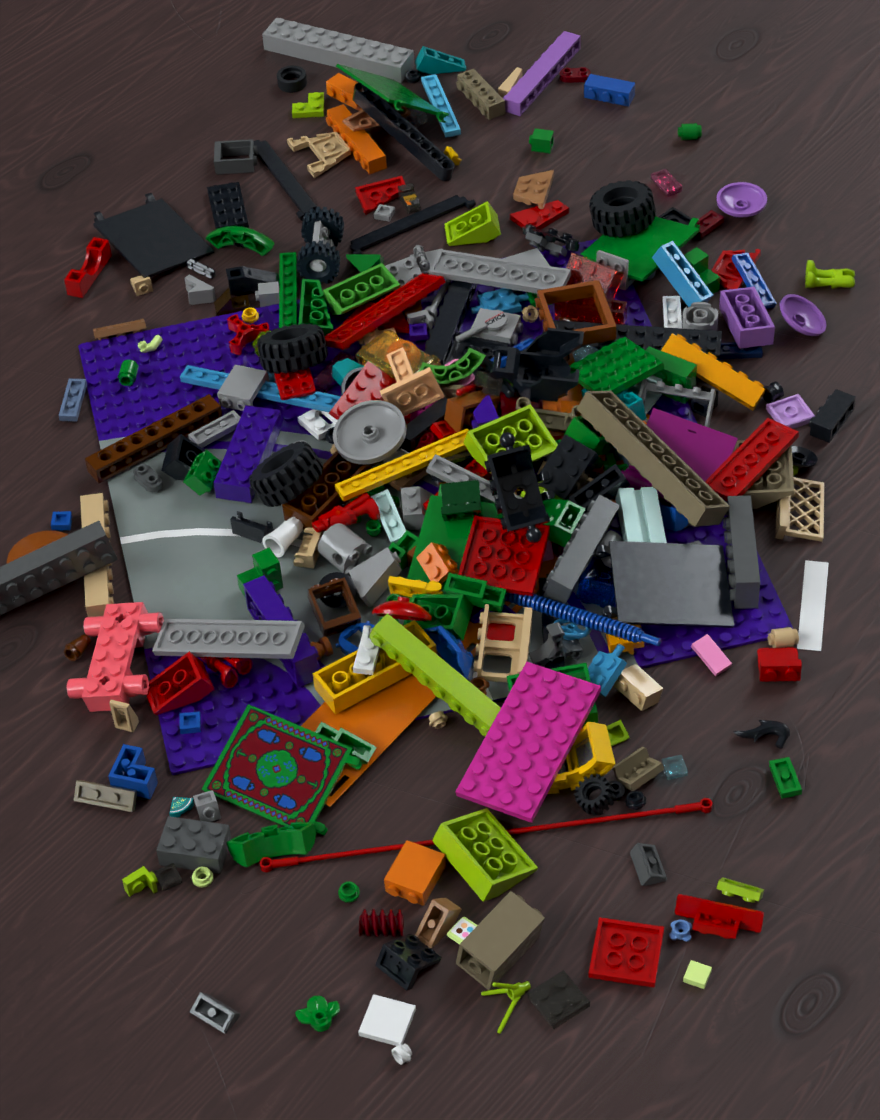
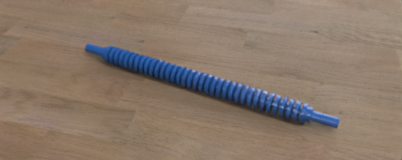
M506 593L505 601L519 606L533 608L535 611L621 639L623 638L633 643L643 641L656 646L661 644L660 638L645 634L641 628L622 623L621 621L536 594L526 596Z

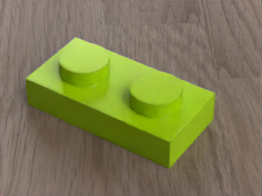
M724 877L718 881L717 889L722 890V894L734 897V895L742 896L744 901L751 903L760 901L764 893V889Z

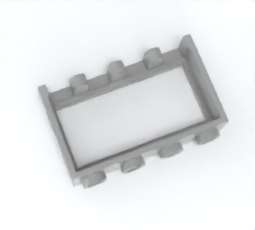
M646 379L642 380L639 397L643 399L644 404L647 391L709 401L705 426L709 428L716 396L715 389H711V392L701 391L699 387L687 389L683 388L680 384H675L674 387L665 385L662 381H657V384L647 382Z

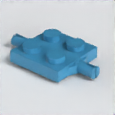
M506 288L485 292L484 294L477 295L480 306L471 307V314L478 313L480 308L500 310L511 314L522 311L519 302L528 300V295L525 293L517 296L511 289Z
M617 644L612 653L607 654L599 651L588 667L591 683L601 686L599 695L604 697L607 696L627 665L623 659L619 658L625 649L621 644Z

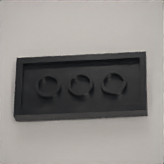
M239 182L207 187L215 229L226 226L249 228Z

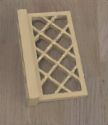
M793 477L794 484L801 488L798 490L794 489L793 495L777 500L775 538L783 539L784 535L822 542L824 537V483ZM809 488H819V492L814 493ZM805 491L810 497L805 499L800 493ZM795 496L801 502L795 504L791 498ZM814 499L819 505L814 507L809 502ZM805 505L809 511L804 512L800 507ZM795 510L800 516L795 518L790 512ZM814 513L819 519L814 521L809 515ZM805 519L809 524L804 526L799 521ZM795 524L800 530H791L790 526ZM813 527L818 531V534L811 533L809 529Z

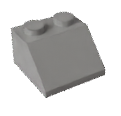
M420 486L401 488L404 527L408 531L421 529L426 513L423 503L430 499L431 495H434Z

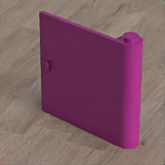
M653 408L646 424L704 481L733 453L738 438L656 408ZM629 465L626 471H621L630 484L627 488L640 490L641 487H652V484L642 477L634 466ZM657 490L658 499L668 502L665 500L664 495Z

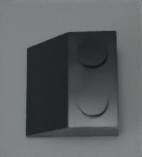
M180 434L167 445L161 471L175 480H184L196 456L205 450Z

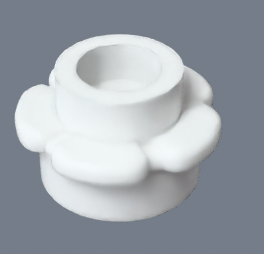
M399 1042L396 1043V1047L391 1050L394 1059L400 1065L410 1062L412 1051L407 1044L402 1045Z

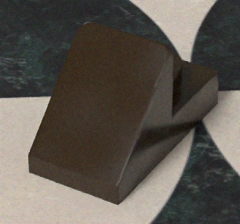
M229 288L214 302L216 316L244 311L246 308H250L248 295L231 297Z

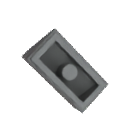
M637 843L630 851V855L641 885L647 886L665 882L667 877L655 845Z
M203 992L199 993L190 1010V1013L225 1034L241 1015L211 995Z

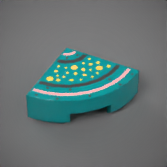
M173 797L169 813L170 817H180L181 814L191 810L194 805V798Z

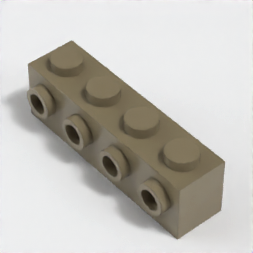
M475 69L457 75V88L465 94L466 98L488 120L506 114L505 100Z

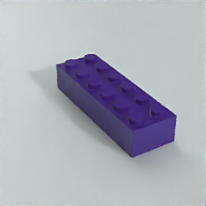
M245 405L214 480L216 498L252 503L256 492L250 485V475L260 463L271 456L282 428L280 410Z
M265 575L243 584L247 610L254 620L298 621L292 618L293 615L290 608L284 606L282 596L276 593L273 582H269ZM302 633L293 659H279L297 688L313 682L312 673L320 670V665L317 661V657H319L315 646L311 647L306 633Z

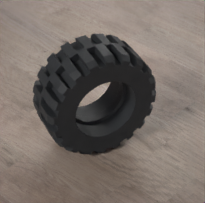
M639 181L612 182L597 190L589 202L593 227L602 235H609V237L638 234L643 229H647L653 223L656 216L652 190Z
M295 324L277 328L262 335L257 342L261 366L269 373L280 374L281 372L289 373L305 370L322 363L328 355L324 331L316 324Z
M304 441L291 443L274 452L253 470L250 475V485L264 505L277 507L297 498L298 495L303 494L305 490L310 488L314 482H317L319 476L322 475L323 464L308 443Z

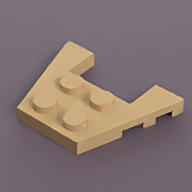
M337 132L317 134V137L314 138L302 136L299 140L287 139V144L293 152L310 147L320 160L307 165L308 171L313 178L318 177L351 155V149Z

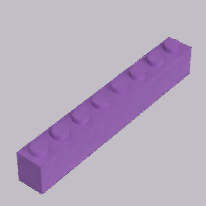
M564 31L557 37L555 42L549 46L545 53L535 61L534 65L527 70L526 74L503 97L505 100V112L521 116L581 49L580 35Z

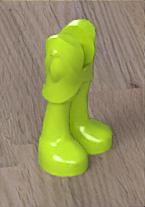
M807 260L805 288L831 286L832 289L838 287L853 288L855 286V271L850 269L821 270L816 268L813 260Z

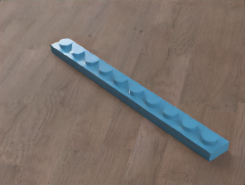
M187 365L180 375V380L184 383L219 390L229 373ZM265 381L256 397L330 412L341 396L316 391L313 395L281 400L277 384Z

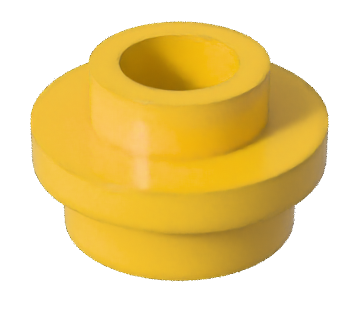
M246 308L242 313V320L246 323H254L259 319V313L255 308Z

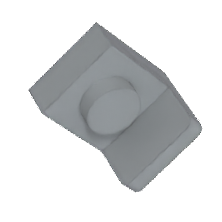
M213 790L193 796L200 821L212 822L221 819Z

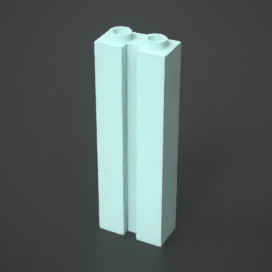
M641 487L640 490L618 488L615 499L616 503L620 505L618 516L623 541L667 543L657 490L653 487Z

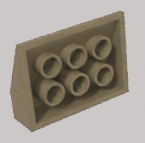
M745 440L737 441V443H736V445H735V450H736ZM792 445L742 495H751L752 509L760 508L794 494Z

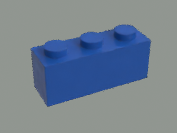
M590 74L584 84V98L629 107L635 96V82Z

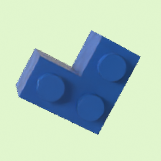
M123 744L108 777L111 786L137 790L138 797L151 799L158 782L155 769L145 766L146 761L143 748Z

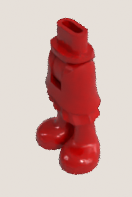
M365 492L344 507L340 505L334 506L332 510L324 515L322 514L318 517L317 521L311 524L313 529L320 533L338 523L351 526L357 523V517L368 514L372 520L380 519V511L375 500L370 498L369 494Z
M199 657L209 669L221 673V682L226 688H232L237 684V672L246 675L250 672L253 665L252 660L249 658ZM226 660V661L229 662L234 668H232L231 666L226 665L225 663H223V661Z

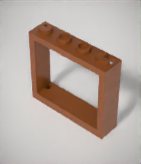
M595 280L537 290L535 303L536 309L539 308V318L543 320L544 332L547 331V328H555L547 304L593 297L603 325L576 329L574 331L584 332L583 345L616 340V324L600 281Z

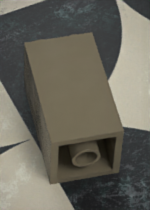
M510 891L460 943L456 964L487 990H491L493 988L492 984L494 982L498 983L538 940L545 918L538 909L529 906L520 895H515Z

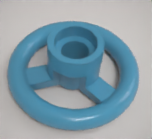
M563 619L554 621V623L559 622L560 625L571 623L561 626L565 633L563 636L565 640H579L588 636L592 630L585 627L586 629L583 631L578 628V624Z

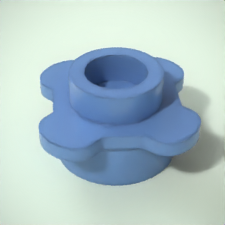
M676 920L671 923L672 932L669 934V937L672 940L679 939L685 942L691 940V923L685 920Z

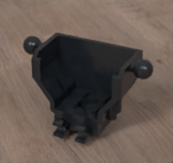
M506 432L500 436L499 440L501 446L506 448V451L487 455L488 461H484L487 473L491 472L490 489L492 496L496 495L497 497L495 499L497 514L502 515L500 521L503 530L507 529L508 533L528 528L526 539L530 543H537L540 541L542 534L535 526L550 522L543 501L555 499L554 490L540 494L538 483L550 480L549 472L546 471L535 475L530 446L524 445L513 448L515 437L513 434ZM517 489L524 490L525 496L522 499L515 497L514 492Z

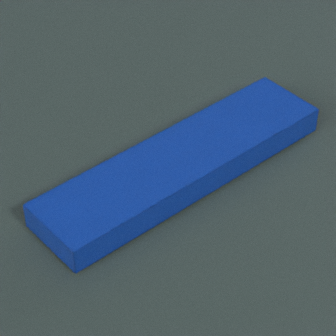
M749 253L733 255L731 259L747 287H755L766 309L775 308L777 303Z

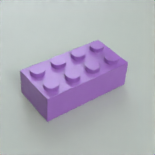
M755 287L720 291L719 309L738 348L773 344L775 326Z

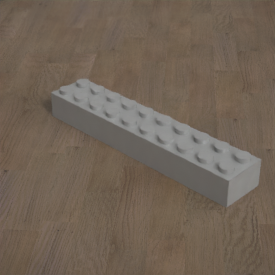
M276 18L262 34L264 50L333 67L341 64L394 79L398 83H402L405 79V73L415 66L414 50L282 18Z

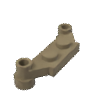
M520 397L516 402V410L530 405L531 401L527 397ZM579 405L574 406L571 413L534 408L548 431L565 433L573 417L582 416L577 410Z

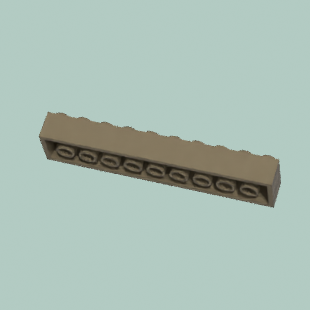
M586 391L577 407L582 417L589 421L593 428L605 437V440L611 443L616 448V451L628 460V463L634 466L640 472V475L652 484L653 488L659 490L664 495L665 500L671 502L676 507V510L688 519L692 526H710L721 523L730 506L612 391Z

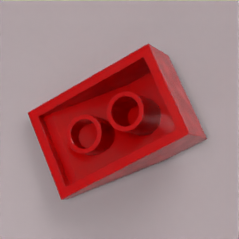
M189 651L149 681V689L146 696L153 713L159 715L201 700L214 690V686L203 662Z

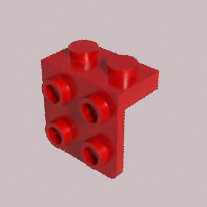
M310 368L297 372L274 373L275 383L277 384L281 400L313 395L316 392Z
M759 648L757 650L760 682L800 681L802 662L801 659H798L797 648Z

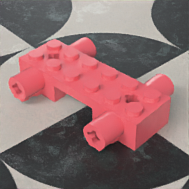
M143 602L106 604L103 616L86 617L84 620L85 634L90 637L98 636L87 678H73L67 682L69 698H82L90 712L111 711L110 700L129 704L131 697L147 695L149 689L147 675H133L130 666L134 650L137 647H143L145 636L160 632L164 622L162 613H148Z

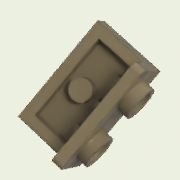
M645 747L639 748L613 766L616 780L631 791L639 789L644 783L655 778L657 774L664 770L661 762L649 757Z

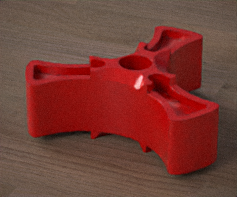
M238 314L230 316L227 319L228 328L237 334L229 341L230 352L241 355L242 349L246 347V344L258 340L262 335L270 331L268 322L259 325H249L241 321Z

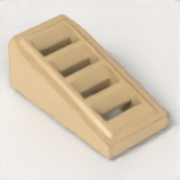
M110 700L109 704L115 728L134 732L139 720L130 704Z

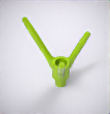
M528 981L516 984L494 982L492 986L501 989L481 992L482 996L506 993L512 1000L497 1033L501 1034L513 1009L521 998L520 996L524 995L525 991L531 989Z

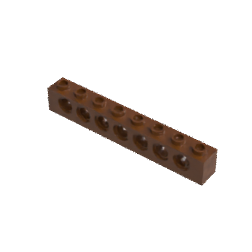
M208 394L86 457L87 471L98 483H101L166 449L167 445L180 434L187 438L188 434L222 416L221 406Z

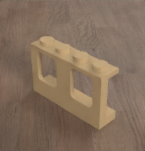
M485 604L484 612H480V624L483 625L482 628H478V640L481 641L480 644H476V656L479 657L478 660H474V672H477V677H481L485 681L507 682V676L520 674L526 661L528 662L533 608L525 607L524 614L489 612V604ZM490 623L514 625V640L500 641L487 639L488 625ZM486 655L511 657L510 672L507 674L484 672V657Z

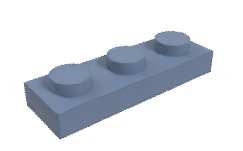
M86 379L68 380L59 412L60 421L78 420L87 387Z

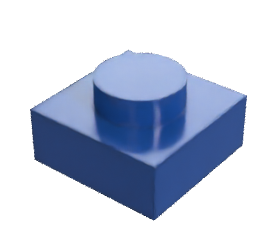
M53 512L51 529L71 530L72 512Z
M200 711L180 713L181 734L201 732Z

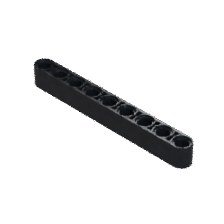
M360 82L356 83L353 101L442 181L451 180L455 166L454 162L383 98Z

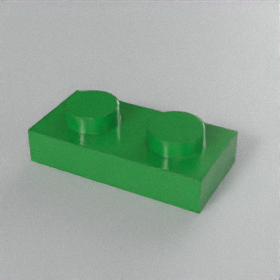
M790 757L769 761V767L781 799L802 795V788Z

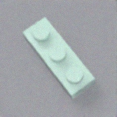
M387 489L371 496V498L375 500L379 508L380 519L390 542L396 544L406 532V529Z

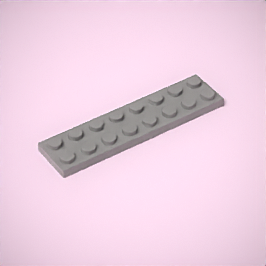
M440 249L429 269V274L444 276V279L537 294V290L566 286L571 276V269Z
M165 619L152 652L155 656H184L190 651L196 657L293 659L305 625L302 621Z

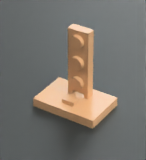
M403 347L387 354L397 383L380 390L384 401L395 405L401 411L403 417L445 397L430 367L414 374Z

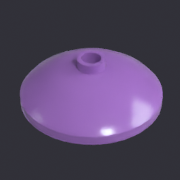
M736 182L721 188L717 194L716 202L718 207L726 214L745 218L760 213L766 207L767 195L757 185Z
M788 294L780 301L781 314L792 329L807 336H819L825 331L826 320L822 312L812 302L795 294Z

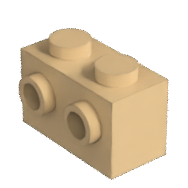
M637 664L624 669L614 685L641 711L659 703L663 687Z

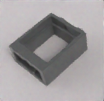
M253 139L216 141L214 147L216 175L254 172V167L257 166V156L255 155H258L257 146H254ZM249 155V158L223 160V156Z

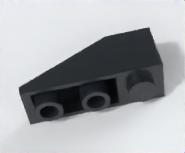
M245 266L226 269L230 295L258 291V283H279V275L275 272Z

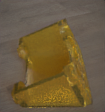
M391 330L384 331L356 353L359 364L365 366L369 361L393 379H395L387 354L402 347L406 352L414 374L418 373L423 362L441 366L439 363L440 359L437 356L425 353L399 338Z

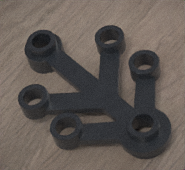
M532 224L522 226V234L524 235L529 232L543 236L548 242L555 243V241L565 243V248L568 250H579V240L573 239L571 234L563 233L560 236L557 229L549 228L548 231L536 229V226Z

